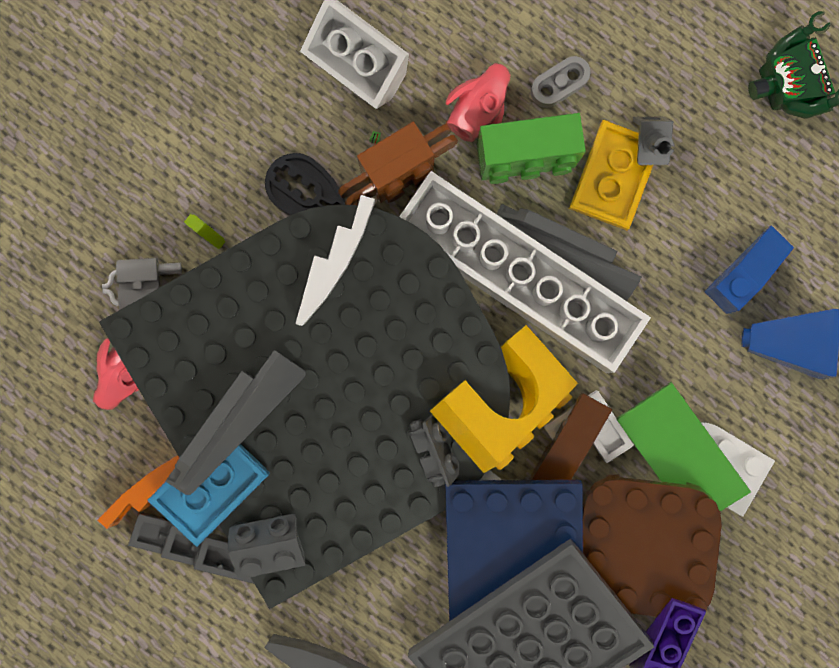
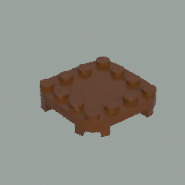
M619 474L606 475V478L595 482L586 491L583 501V554L631 614L657 617L672 598L707 611L715 591L722 528L721 512L713 498L701 489L700 486L686 482L685 485L620 477Z

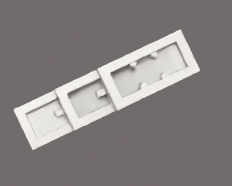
M361 195L352 229L337 226L328 260L314 256L296 320L297 325L303 326L328 298L346 271L364 235L375 199Z

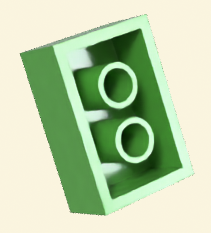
M580 113L480 126L476 143L481 181L489 180L490 184L504 183L509 180L508 177L521 175L522 180L540 177V173L552 171L554 176L565 175L572 172L571 169L576 167L586 152Z

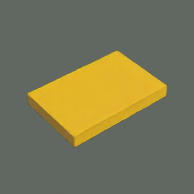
M606 120L601 121L568 209L626 231L630 229L653 165H639L637 163L638 132Z

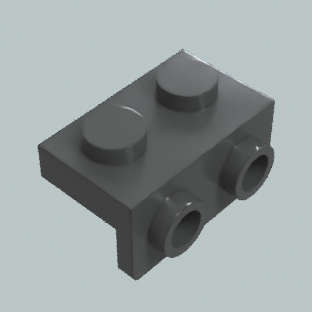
M295 514L235 525L229 528L228 554L238 579L305 566V554L299 539Z

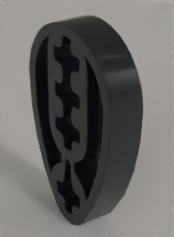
M301 153L283 155L270 165L266 173L265 189L269 199L276 208L289 216L307 209L322 207V202L327 205H346L345 199L341 198L338 193L340 188L325 168L310 156ZM288 168V174L293 180H297L299 177L302 178L301 184L304 188L310 189L312 186L315 187L314 193L316 197L314 199L307 198L305 201L302 200L304 198L303 193L297 188L290 191L291 185L288 181L282 179L280 182H277L279 177L276 172L278 170L285 171Z

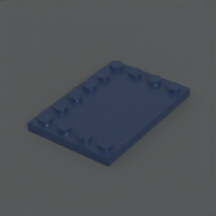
M455 480L449 487L445 484L449 621L569 539H572L583 553V484L581 480Z

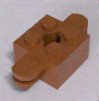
M413 121L357 155L362 174L341 186L338 193L341 198L348 197L345 201L346 205L358 206L361 195L369 198L376 195L380 203L385 200L388 203L394 202L404 195L403 189L414 183L415 186H420L430 171H434L435 158L452 149L458 143L455 135L448 136L452 131L448 124H443L423 136Z

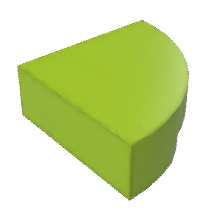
M190 213L184 221L186 225L218 250L226 242L224 237L196 215Z

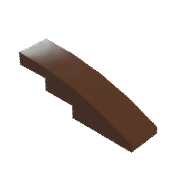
M581 392L567 419L563 420L550 446L546 447L529 480H571L613 409Z

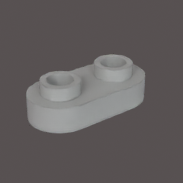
M572 56L539 75L531 87V98L534 103L543 108H550L582 89L590 77L589 64L581 57ZM575 72L578 75V79H569L567 73ZM541 89H550L552 95L549 97L543 96Z

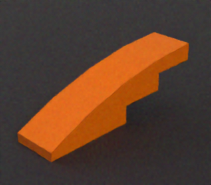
M175 456L148 473L122 494L97 521L108 529L117 525L132 507L138 512L149 508L151 504L147 500L166 482V479L174 470L179 456Z

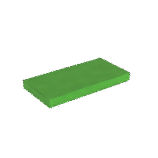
M672 382L617 417L621 427L661 482L685 485L686 482L698 485L713 498L719 511L724 510L751 493V490Z

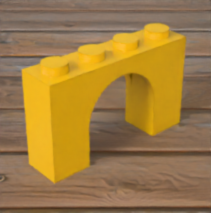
M527 325L501 346L507 371L519 386L523 398V408L518 419L505 418L495 413L466 380L430 410L433 416L483 473L494 467L501 470L514 458L511 452L516 447L519 449L523 448L534 438L532 431L536 426L538 429L545 426L554 417L551 411L555 407L560 409L572 399L570 392L578 384Z

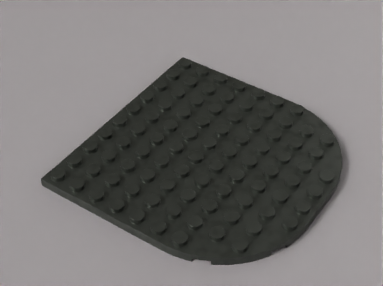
M327 205L292 214L99 321L179 458L241 371H245L255 378L275 350L306 372V376L241 443L270 474L219 524L229 540V528L231 526L289 514L296 515L298 535L305 554V566L251 577L269 609L446 510L445 484L433 487L432 482H428L420 459L429 456L430 453L429 450L417 453L409 434L411 430L410 423L422 419L424 422L432 415L430 410L465 380L491 410L502 417H509L510 383L503 352L462 274L450 256L427 233L401 217L379 209H372L364 235L346 271L328 298L303 326L297 325L296 320L314 256L328 260L337 226L352 229L358 208L357 205ZM447 432V443L450 451L456 455L459 462V475L455 480H481L485 473L481 471Z

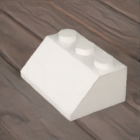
M338 0L323 1L300 50L301 53L375 109L386 104L394 97L407 72L409 54Z

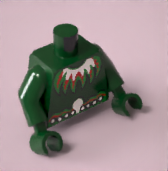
M824 11L814 13L809 20V25L806 27L801 25L785 35L766 55V63L759 69L761 79L751 81L748 85L749 95L753 100L768 96L772 110L782 109L786 114L804 119L831 112L833 107H839V89L835 93L817 38L813 37L810 39L812 33L822 34L829 29L830 22L822 28L814 27L815 20L825 14Z

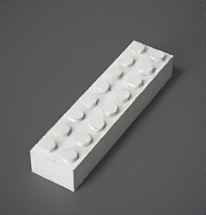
M432 171L427 175L399 216L414 224L434 239L453 260L463 278L605 373H615L651 318Z

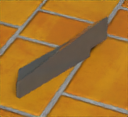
M501 204L497 212L498 216L625 301H628L642 276L611 264L618 251L533 211L523 208L516 211Z
M275 350L255 378L247 372L241 371L181 455L166 482L185 495H191L306 376V372Z

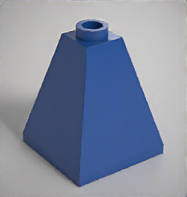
M830 309L752 324L750 328H743L741 346L747 347V352L817 379L825 380L836 377L839 352V309Z

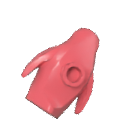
M494 63L481 76L470 79L451 91L445 103L449 105L458 97L459 99L449 120L445 124H448L455 135L464 141L473 142L478 138L480 126L502 122L507 86L510 81L509 70L502 64Z
M108 338L100 345L97 353L96 370L98 386L94 392L93 402L101 409L112 410L139 389L114 347L108 353L110 346Z

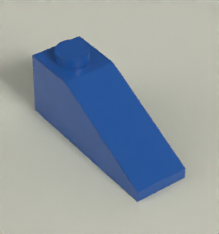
M771 225L704 292L726 314L739 311L763 288L794 247Z

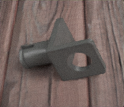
M663 116L633 117V122L640 126L637 163L639 165H668L670 156L674 152L671 146H675L672 140L673 121Z

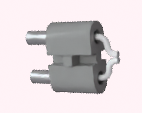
M158 258L117 260L116 270L109 275L108 283L102 284L103 294H108L111 302L119 306V310L160 288V275L182 274L181 263L159 264ZM115 275H117V283H119L118 301L115 299L114 293L107 289L113 284Z

